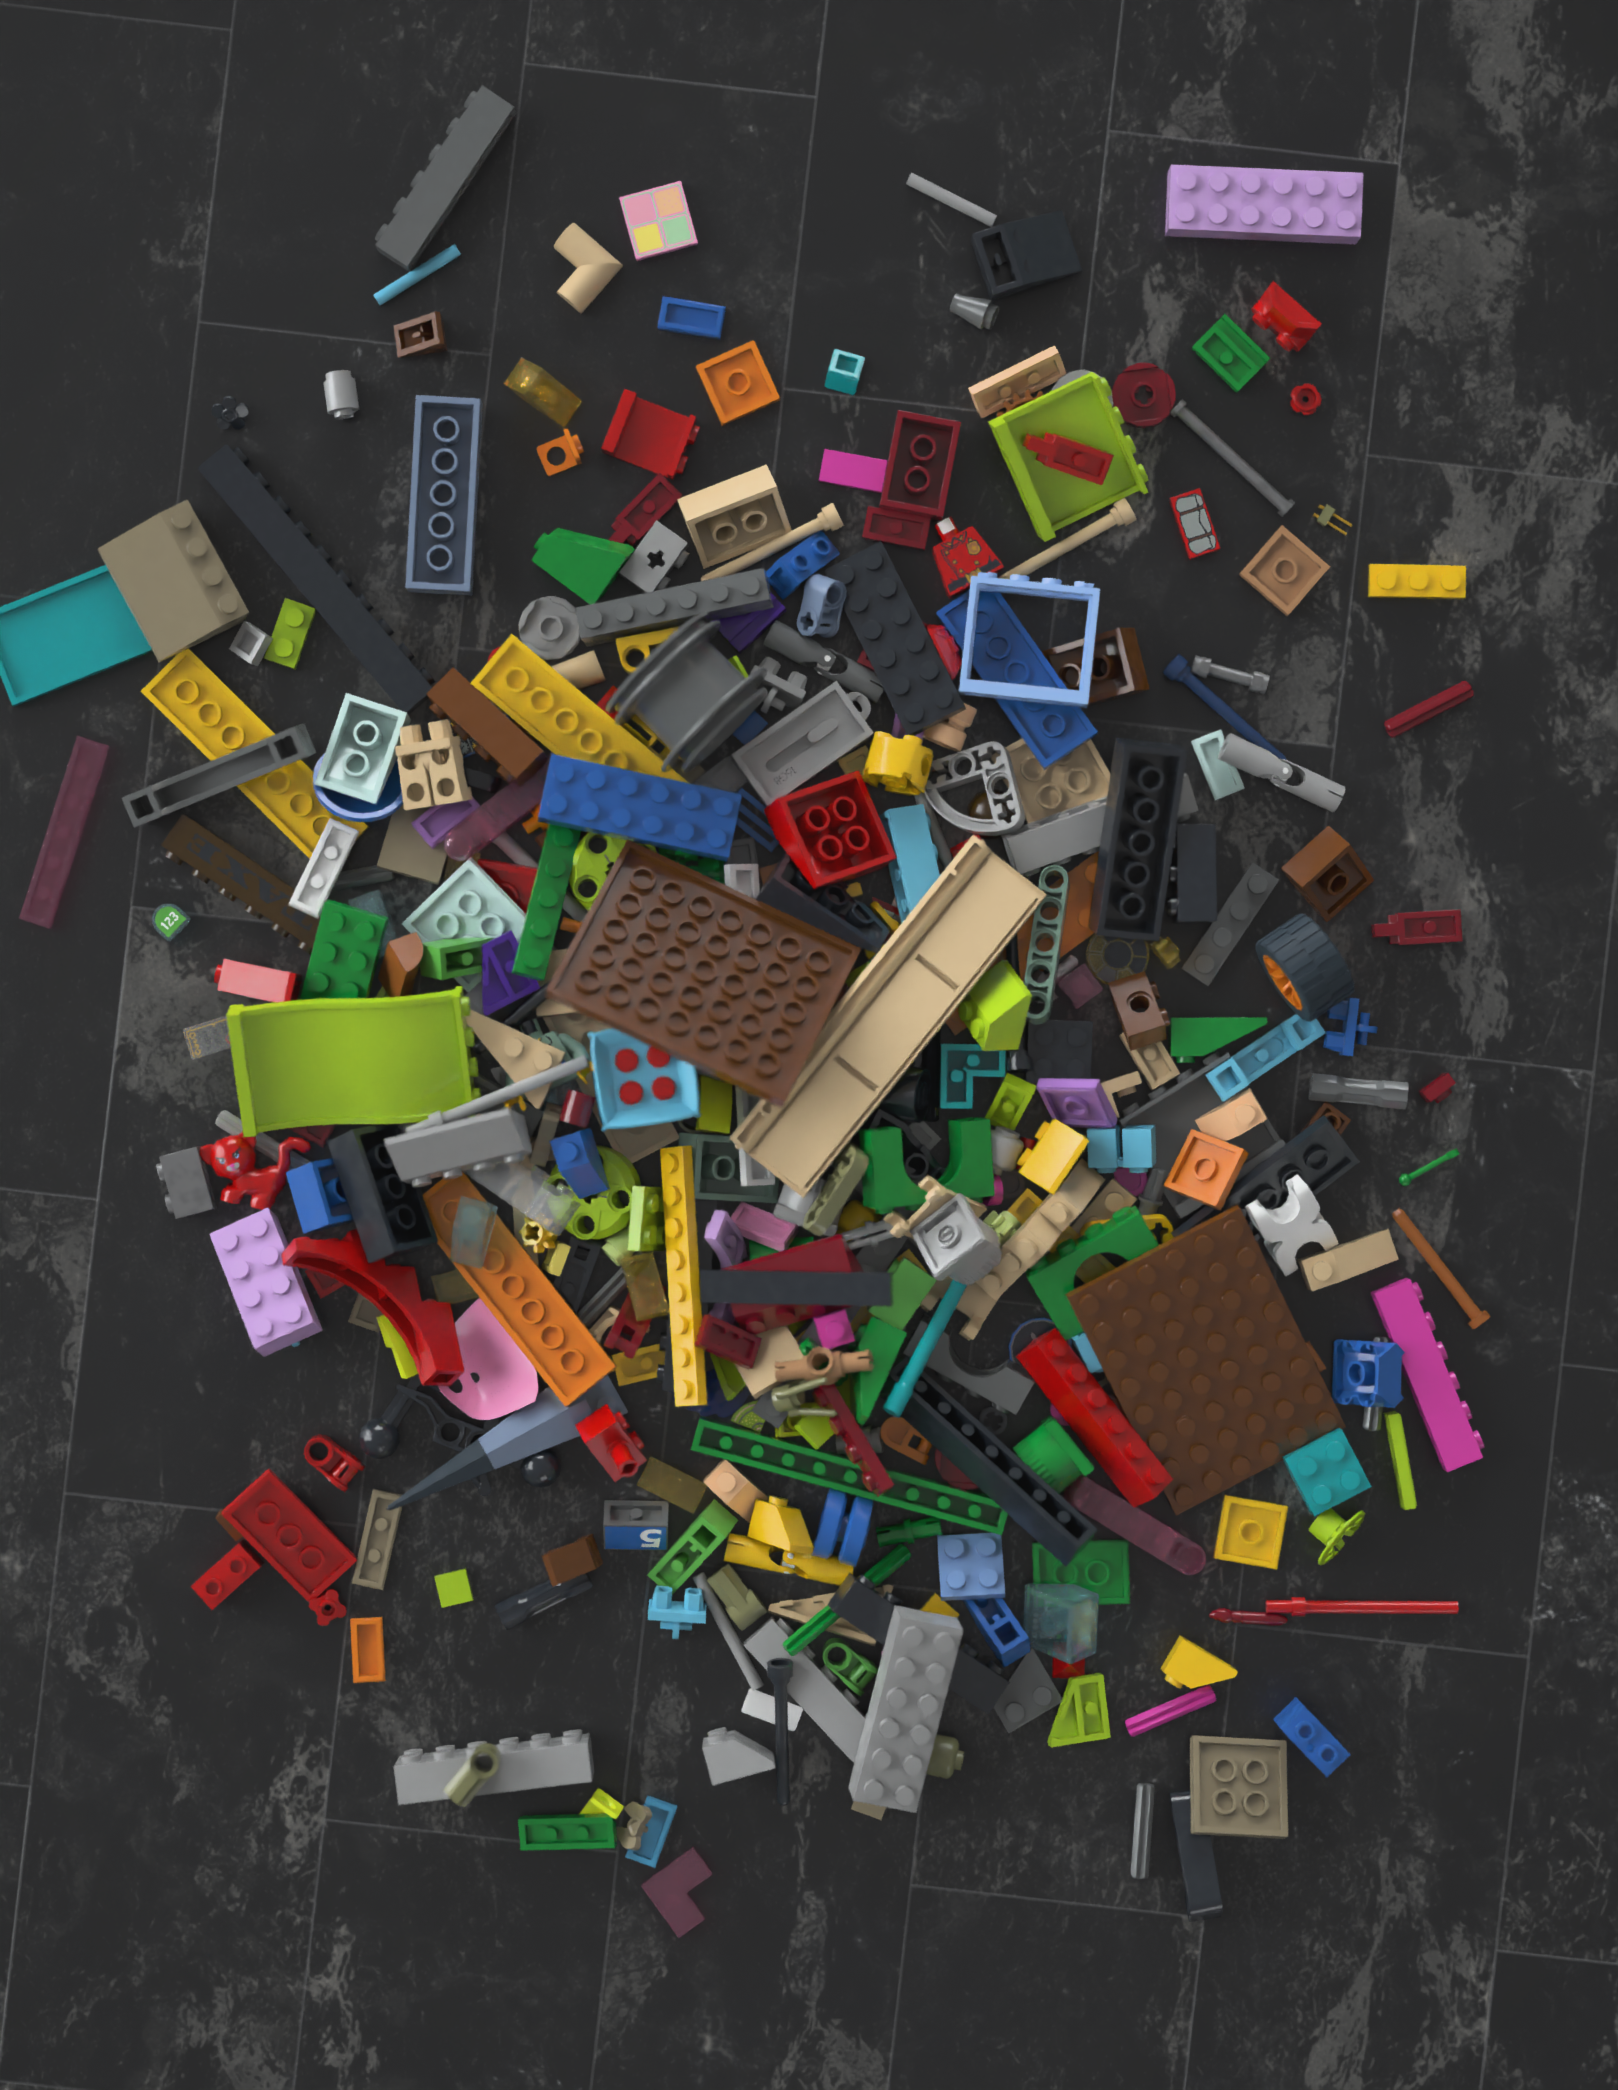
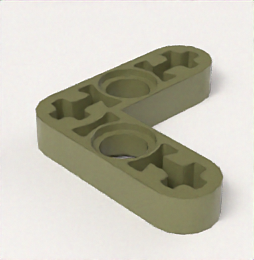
M853 1139L850 1140L831 1164L835 1170L805 1215L803 1227L817 1236H821L827 1231L867 1168L868 1157Z

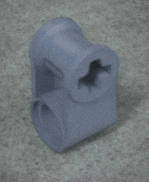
M813 574L807 579L800 612L797 617V628L802 635L812 636L819 634L824 638L835 636L839 629L840 616L847 593L843 582L820 574ZM809 618L814 620V622L806 621V619ZM823 623L830 624V627H826Z

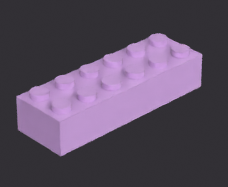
M1171 165L1167 176L1165 236L1356 244L1361 237L1363 173Z

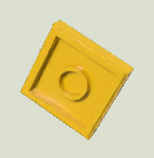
M1224 1494L1213 1558L1277 1570L1288 1506Z

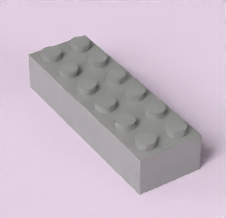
M894 1606L848 1787L854 1801L916 1813L963 1628L956 1617Z
M578 1729L563 1732V1737L551 1738L550 1733L532 1735V1740L519 1742L518 1737L500 1739V1744L494 1746L500 1751L501 1763L496 1773L488 1779L475 1796L592 1782L595 1771L590 1733L583 1734L582 1730ZM487 1741L471 1742L467 1744L468 1748L456 1750L455 1745H444L436 1747V1752L423 1753V1749L404 1751V1755L399 1756L394 1765L398 1805L450 1799L443 1791L444 1787L473 1754L475 1748L487 1743ZM487 1754L477 1756L480 1766L489 1768L494 1765L491 1756Z

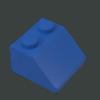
M333 1158L310 1162L286 1172L303 1234L354 1222Z

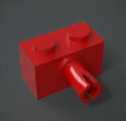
M605 1404L575 1425L586 1446L614 1482L622 1477L633 1476L637 1473L639 1466L647 1461L641 1451L645 1445L637 1432L634 1430L629 1433L627 1428L630 1425L620 1411L614 1413L608 1404Z

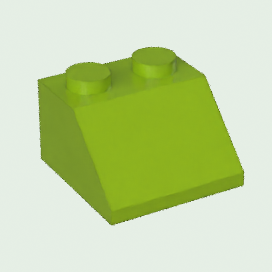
M1001 960L983 974L959 1004V1017L983 1051L1019 1049L1032 994L1007 960Z

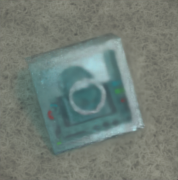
M1075 1584L1025 1585L1023 1630L1029 1637L1030 1647L1068 1664H1073L1096 1654L1099 1594Z

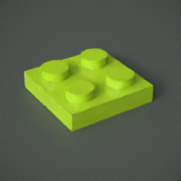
M633 1186L628 1250L665 1251L666 1240L662 1187Z

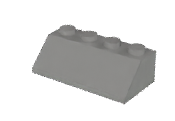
M509 1108L384 1139L401 1181L412 1184L413 1187L429 1185L432 1183V1178L443 1176L444 1180L458 1178L462 1176V1171L472 1168L474 1172L490 1170L493 1168L492 1163L504 1161L505 1164L518 1163L524 1160V1155L532 1154L525 1116Z

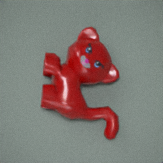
M242 1131L238 1135L224 1137L215 1144L201 1146L199 1150L201 1159L206 1164L212 1166L218 1176L232 1180V1183H228L222 1190L220 1200L239 1204L244 1194L251 1196L250 1206L260 1210L271 1209L276 1196L287 1183L286 1172H288L291 1164L290 1151L296 1149L302 1153H307L311 1149L310 1143L303 1138L288 1137L278 1146L277 1165L257 1169L254 1167L256 1163V1152L254 1150L257 1144L256 1136L244 1137Z

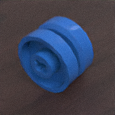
M829 1488L816 1532L812 1555L823 1559L830 1558L836 1541L841 1542L838 1551L839 1563L856 1567L861 1549L864 1548L867 1540L874 1500L856 1496L853 1498L848 1513L845 1512L847 1503L846 1492Z

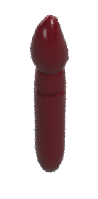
M1226 1608L1215 1609L1209 1613L1210 1618L1222 1623L1232 1621L1242 1624L1279 1626L1288 1622L1287 1617L1277 1613L1231 1611Z

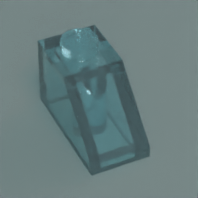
M463 1196L460 1197L452 1228L450 1261L482 1269L498 1206Z

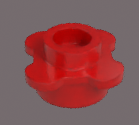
M329 1589L318 1597L311 1598L309 1601V1608L315 1611L317 1623L321 1626H327L331 1620L337 1617L342 1618L346 1615V1607L341 1605L338 1598L339 1594L334 1589ZM330 1605L331 1608L329 1610H326L325 1606Z

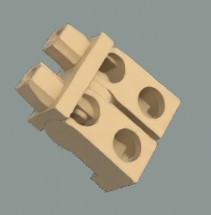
M449 720L428 723L431 740L424 742L420 724L400 727L401 745L395 746L396 756H398L404 811L473 799L471 787H467L463 755L460 748V736L453 737Z

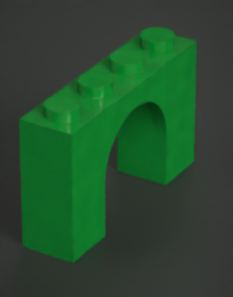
M982 1117L949 1119V1163L937 1182L948 1190L961 1193L969 1199L982 1203L983 1197L995 1196L990 1119ZM884 1126L859 1129L860 1148L868 1157V1165L862 1176L863 1206L875 1209L876 1214L892 1213V1211H895L894 1207L905 1206V1210H918L927 1201L925 1196L928 1192L914 1184L906 1174L903 1164L901 1128Z
M1135 1205L1131 1208L1124 1207L1116 1211L1112 1215V1219L1103 1224L1096 1223L1088 1227L1081 1237L1075 1240L1068 1239L1063 1241L1056 1247V1251L1046 1257L1043 1255L1025 1273L1060 1334L1067 1341L1083 1332L1065 1295L1074 1290V1277L1079 1266L1089 1257L1106 1252L1118 1254L1130 1261L1159 1246L1137 1206Z

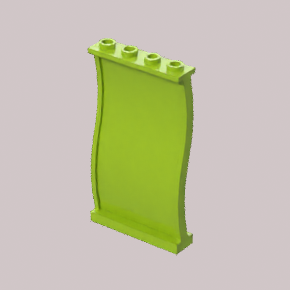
M456 986L454 990L403 997L294 1000L244 1007V1004L231 1005L226 1017L243 1136L253 1137L257 1136L260 1132L315 1125L417 1123L428 1119V1115L440 1110L443 1113L482 1097L481 1089L475 1088L474 1077H478L477 1058H471L470 1047L474 1046L473 1027H467L466 1016L471 1015L469 996L464 997L462 986ZM476 1113L468 1116V1118L475 1117Z

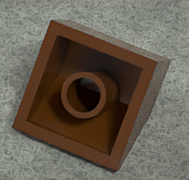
M1329 825L1281 868L1295 889L1325 922L1330 921L1374 881L1352 846Z

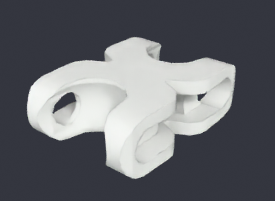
M1299 1174L1286 1181L1289 1195L1287 1201L1281 1207L1273 1210L1265 1209L1259 1200H1255L1245 1206L1252 1223L1265 1239V1247L1285 1276L1298 1269L1295 1255L1303 1244L1311 1241L1319 1242L1325 1251L1338 1245L1331 1226L1319 1213L1320 1206Z

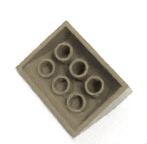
M188 500L156 514L98 548L99 554L158 662L164 661L244 622L249 614L246 605Z

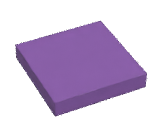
M1039 1078L1036 1088L1052 1119H1056L1068 1127L1115 1128L1118 1119L1099 1079Z

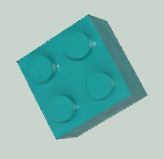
M1340 1428L1282 1457L1302 1499L1313 1516L1371 1487L1343 1430Z

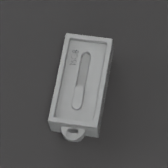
M836 680L731 755L732 759L767 807L777 798L795 792L873 736V731L865 721L871 711L868 698L859 692L846 694ZM853 701H856L860 705L862 712H859L856 709V707L853 704Z

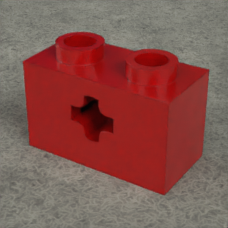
M243 1539L191 1585V1588L213 1610L260 1568L264 1562Z

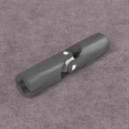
M775 620L765 638L763 645L800 665L813 667L818 674L833 682L837 680L840 686L852 692L863 694L869 701L877 704L884 691L874 670L833 649L822 648L814 639L802 635L799 631L778 620ZM835 658L844 665L846 670L844 673L832 674L829 672L833 667Z

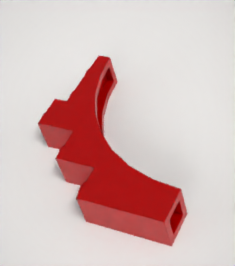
M357 1229L350 1230L341 1241L337 1238L313 1240L309 1237H299L294 1239L281 1253L283 1265L306 1268L328 1275L353 1288L372 1302L389 1319L404 1340L416 1364L422 1385L451 1386L465 1372L450 1302H437L434 1299L421 1301L415 1267H403L400 1264L386 1266L385 1260L369 1264Z

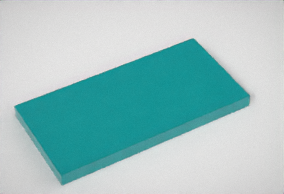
M106 565L0 607V676L14 707L152 652L149 643Z

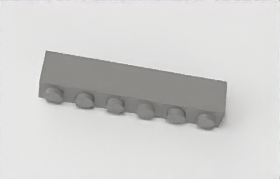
M1184 773L1177 822L1189 819L1191 813L1198 811L1192 787L1186 773ZM1107 796L1028 823L1015 832L1001 835L1011 867L1020 874H1023V876H1031L1039 873L1041 867L1051 863L1053 865H1062L1069 862L1073 855L1079 853L1088 855L1098 852Z
M771 1616L744 1641V1647L766 1670L767 1662L771 1659L787 1658L793 1661V1676L790 1678V1682L787 1683L788 1694L847 1757L855 1763L867 1713L864 1714L856 1706L860 1701L848 1688L844 1691L839 1688L835 1683L838 1677L826 1665L821 1668L813 1660L816 1654L808 1645L795 1656H791L785 1651L783 1643L794 1633V1630L784 1619L780 1618L777 1621Z

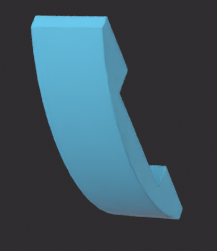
M1294 1014L1206 1074V1077L1224 1102L1326 1032L1317 1019L1309 1022Z

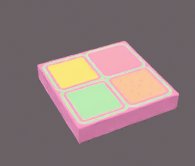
M681 181L619 197L636 261L698 245Z

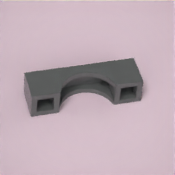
M926 1313L923 1314L903 1352L910 1359L932 1319ZM946 1325L926 1363V1366L936 1371L935 1374L940 1379L949 1383L955 1381L961 1384L968 1394L976 1398L983 1396L992 1401L994 1408L1006 1414L1009 1412L1018 1413L1035 1382L1024 1367L1010 1359L990 1369H978L967 1365L958 1357L953 1348L952 1328Z

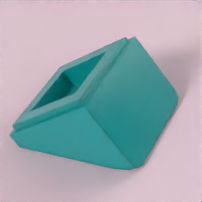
M834 349L824 384L825 387L854 395L865 357Z

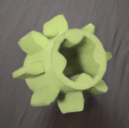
M993 1210L983 1220L997 1233L1000 1243L999 1248L1021 1227L1016 1217L1006 1210H1003L999 1215Z

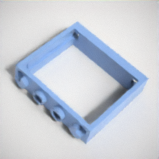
M978 572V576H971L959 695L1087 708L1100 589L1093 588L1094 584L1084 583V581H1075L1074 586L1061 585L1062 580L1055 578H1042V583L1029 582L1030 577L1024 575H1010V579L997 578V573ZM979 591L1088 601L1079 690L970 679Z

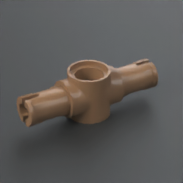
M817 1347L811 1350L808 1355H804L802 1359L775 1362V1369H779L775 1370V1377L777 1382L796 1379L813 1381L825 1377L828 1381L823 1385H831L837 1382L840 1377H844L846 1373L872 1371L873 1363L870 1362H873V1355L871 1350L843 1354L842 1351L831 1352L825 1347ZM829 1361V1365L825 1370L818 1371L823 1362Z

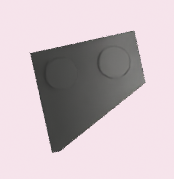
M1030 1647L1031 1652L1023 1657L1016 1670L1012 1672L1008 1679L1009 1685L993 1707L1008 1733L1057 1706L1062 1700L1060 1693L1033 1647Z

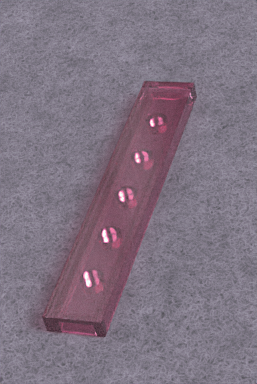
M77 736L19 919L49 929L52 928L107 756L108 745Z

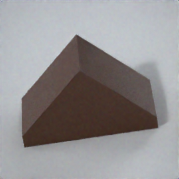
M432 312L393 326L398 358L447 351L444 324L440 312Z

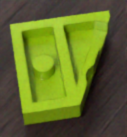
M1095 1673L1069 1677L1048 1738V1746L1057 1747L1111 1738L1103 1674Z

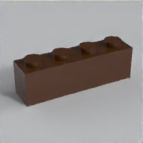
M454 667L426 694L431 702L428 708L440 720L446 717L453 724L451 727L452 731L457 736H460L462 741L465 742L467 739H470L476 745L473 750L486 763L491 759L498 766L496 772L507 783L510 784L514 781L522 787L548 761L544 751Z

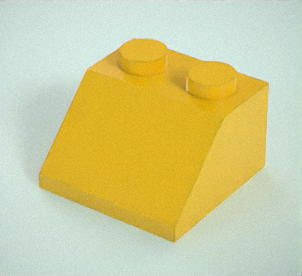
M1052 1119L1050 1123L1047 1121L1042 1123L1034 1136L1039 1139L1032 1150L1027 1147L1017 1161V1164L1021 1166L1018 1173L1053 1195L1090 1141L1056 1119Z

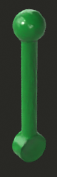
M1455 1148L1409 1175L1402 1174L1399 1178L1400 1184L1402 1186L1410 1185L1411 1181L1416 1177L1459 1155L1458 1149Z

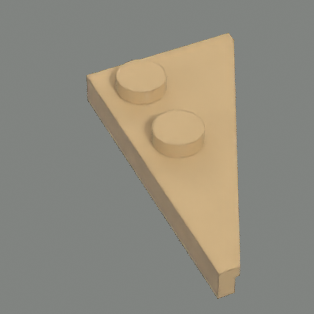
M471 1010V1015L466 1016L469 1027H473L474 1033L515 1083L561 1065L566 1052L476 1011ZM553 1082L524 1093V1095L535 1108L541 1109Z
M889 1584L883 1585V1587L875 1588V1590L885 1595L887 1591L892 1593L893 1586ZM835 1593L794 1601H780L779 1603L770 1604L768 1613L805 1624L828 1605ZM842 1617L825 1630L872 1646L876 1644L875 1639Z

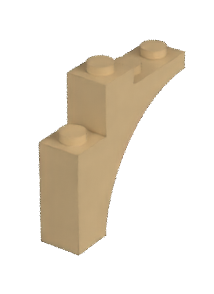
M1082 1158L1068 1172L1054 1195L1049 1194L1000 1248L1002 1252L1000 1263L993 1267L984 1278H980L979 1281L975 1282L996 1301L1028 1268H1031L1050 1249L1061 1232L1082 1213L1105 1179L1093 1168H1088V1163Z

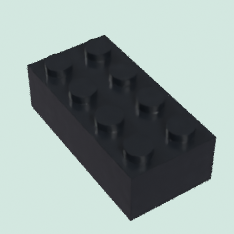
M378 1124L354 1129L327 1142L369 1264L411 1254L439 1242L420 1187H413L412 1184L401 1181L385 1145L384 1139L402 1135L398 1124Z

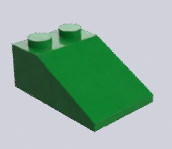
M871 1317L867 1325L860 1324L857 1332L853 1335L855 1341L850 1342L847 1348L853 1352L871 1350L873 1355V1362H870L873 1363L872 1371L866 1370L849 1373L850 1409L860 1428L868 1419L907 1334L874 1317Z

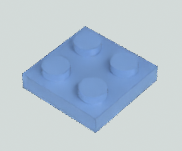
M977 1533L937 1536L941 1601L1005 1598L1001 1535Z

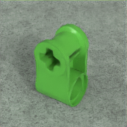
M831 1638L824 1643L821 1652L824 1664L840 1677L851 1690L862 1696L865 1693L863 1689L877 1675L879 1668L841 1638ZM841 1647L845 1650V1656L841 1661L834 1662L828 1658V1653L832 1648Z

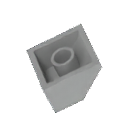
M726 1727L709 1731L708 1737L703 1738L702 1748L712 1785L775 1768L774 1752L736 1730L727 1732Z

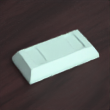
M1221 729L1191 741L1214 800L1245 789L1237 768L1218 759L1220 749L1225 741Z

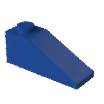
M1003 1598L962 1600L986 1643L1003 1668L1031 1652L1028 1635Z

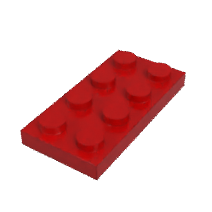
M270 1468L221 1511L222 1516L308 1602L311 1598L318 1597L357 1561V1557Z

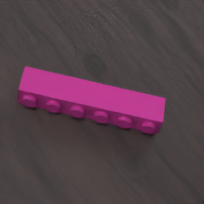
M1404 1278L1370 1292L1388 1337L1392 1343H1397L1405 1352L1402 1355V1371L1442 1469L1449 1472L1483 1458L1480 1449L1485 1448L1479 1432L1477 1430L1472 1431L1468 1421L1472 1419L1471 1411L1466 1401L1460 1402L1456 1390L1460 1389L1459 1382L1453 1371L1448 1372L1444 1360H1447L1448 1356L1442 1342L1436 1343L1432 1334L1436 1327L1430 1313L1423 1312L1419 1301L1424 1300L1418 1283H1412L1410 1279Z

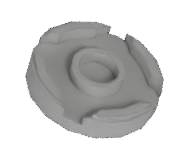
M556 596L541 597L532 601L521 614L518 624L520 638L540 658L544 660H558L571 654L578 646L581 637L576 610L567 600Z

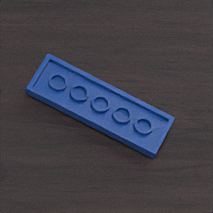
M970 590L936 612V616L943 626L946 627L945 629L950 636L954 637V641L962 653ZM979 591L972 667L980 679L983 681L1067 689L1001 593ZM994 698L1044 770L1098 734L1080 707Z

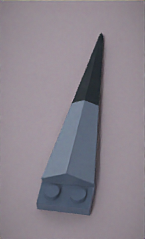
M608 1375L569 1407H565L553 1390L548 1387L537 1395L535 1402L515 1411L391 1503L387 1510H393L581 1436L575 1425L605 1404H608L614 1413L620 1411L624 1415L628 1413V1410Z

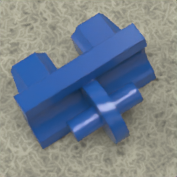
M1346 998L1345 1001H1341L1327 1011V1018L1343 1020L1342 1032L1325 1031L1323 1048L1339 1052L1341 1056H1353L1356 1032H1358L1357 1044L1367 1045L1368 1033L1377 1034L1378 1027L1369 1026L1370 1013H1360V1022L1357 1025L1359 999Z

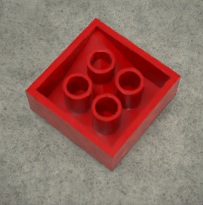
M859 770L779 797L763 809L777 841L813 888L861 877L884 868L897 858Z

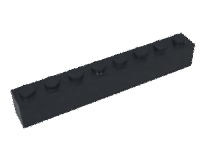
M908 1356L888 1373L879 1393V1396L885 1402L909 1363L910 1358ZM922 1371L901 1416L1065 1567L1068 1566L1087 1547L1098 1529L928 1374Z

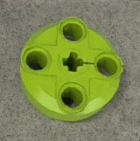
M588 833L578 843L573 857L569 883L576 900L588 912L627 840ZM594 838L604 839L607 843V848L600 854L594 853L588 846L590 841ZM636 843L657 853L655 846ZM583 882H592L596 886L597 892L594 896L586 898L579 893V886Z
M596 1145L598 1153L604 1160L603 1168L610 1187L609 1190L579 1199L569 1186L568 1193L563 1194L559 1190L558 1183L560 1179H565L559 1172L557 1163L545 1184L548 1203L555 1219L564 1229L582 1240L602 1239L624 1229L630 1223L633 1186H641L639 1175L630 1160L620 1152L609 1147ZM621 1190L626 1191L630 1197L628 1206L623 1205L619 1200ZM586 1216L591 1217L594 1221L595 1227L593 1231H589L584 1225Z

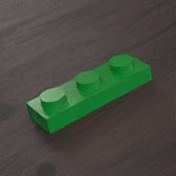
M607 1813L520 1816L518 1819L521 1851L615 1848L617 1846L616 1821Z

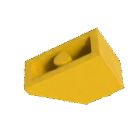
M770 1495L769 1501L755 1499L747 1537L787 1551L813 1553L814 1547L800 1509L787 1505L788 1499Z
M1181 1635L1161 1666V1670L1167 1674L1164 1679L1179 1689L1182 1688L1183 1684L1192 1689L1235 1678L1238 1673L1235 1667Z

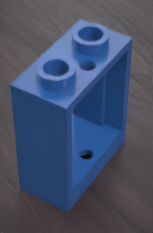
M1297 1697L1273 1719L1280 1729L1326 1777L1350 1756L1342 1744Z

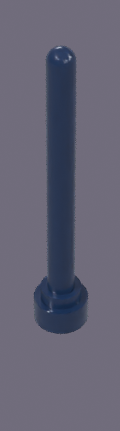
M1178 654L1162 673L1171 681L1174 679L1178 683L1182 681L1249 742L1270 751L1278 759L1287 760L1279 750L1190 672L1191 668L1187 665L1189 662L1181 654Z

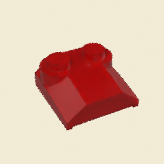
M1274 281L1251 308L1254 314L1252 320L1261 329L1266 331L1269 328L1277 335V343L1288 352L1292 349L1299 351L1322 324Z

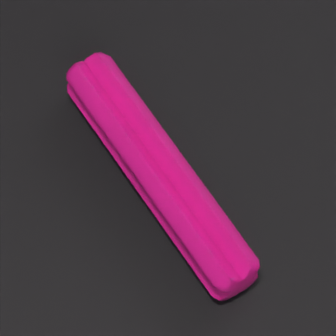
M1206 1685L1127 1719L1125 1726L1130 1736L1134 1737L1215 1702L1216 1695L1212 1687Z

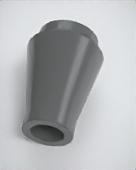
M956 293L950 305V312L959 315L980 330L984 328L991 330L996 322L1000 306L993 304V300L962 296Z

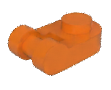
M891 1416L885 1419L880 1430L883 1442L890 1448L926 1465L930 1458L927 1454L932 1444L903 1417ZM913 1434L921 1438L916 1449L908 1445Z

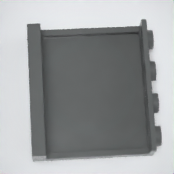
M1219 1051L1214 1052L1202 1060L1205 1065L1195 1072L1191 1068L1185 1070L1175 1077L1178 1082L1168 1089L1162 1085L1148 1094L1150 1100L1139 1106L1135 1102L1121 1111L1123 1117L1117 1121L1122 1129H1126V1125L1155 1124L1156 1164L1152 1168H1161L1167 1171L1169 1175L1190 1130L1193 1129L1201 1132L1195 1119L1224 1103L1209 1082L1206 1074L1231 1057L1229 1053L1220 1055ZM1246 1086L1245 1088H1243L1242 1090H1240L1239 1092H1237L1236 1094H1234L1233 1096H1231L1229 1099H1231V1098L1235 1097L1236 1095L1240 1094L1241 1092L1247 1090V1089H1248V1086ZM1268 1118L1245 1133L1226 1141L1245 1149L1249 1153L1235 1183L1286 1145L1284 1140L1280 1139ZM1164 1188V1196L1180 1219L1204 1205Z

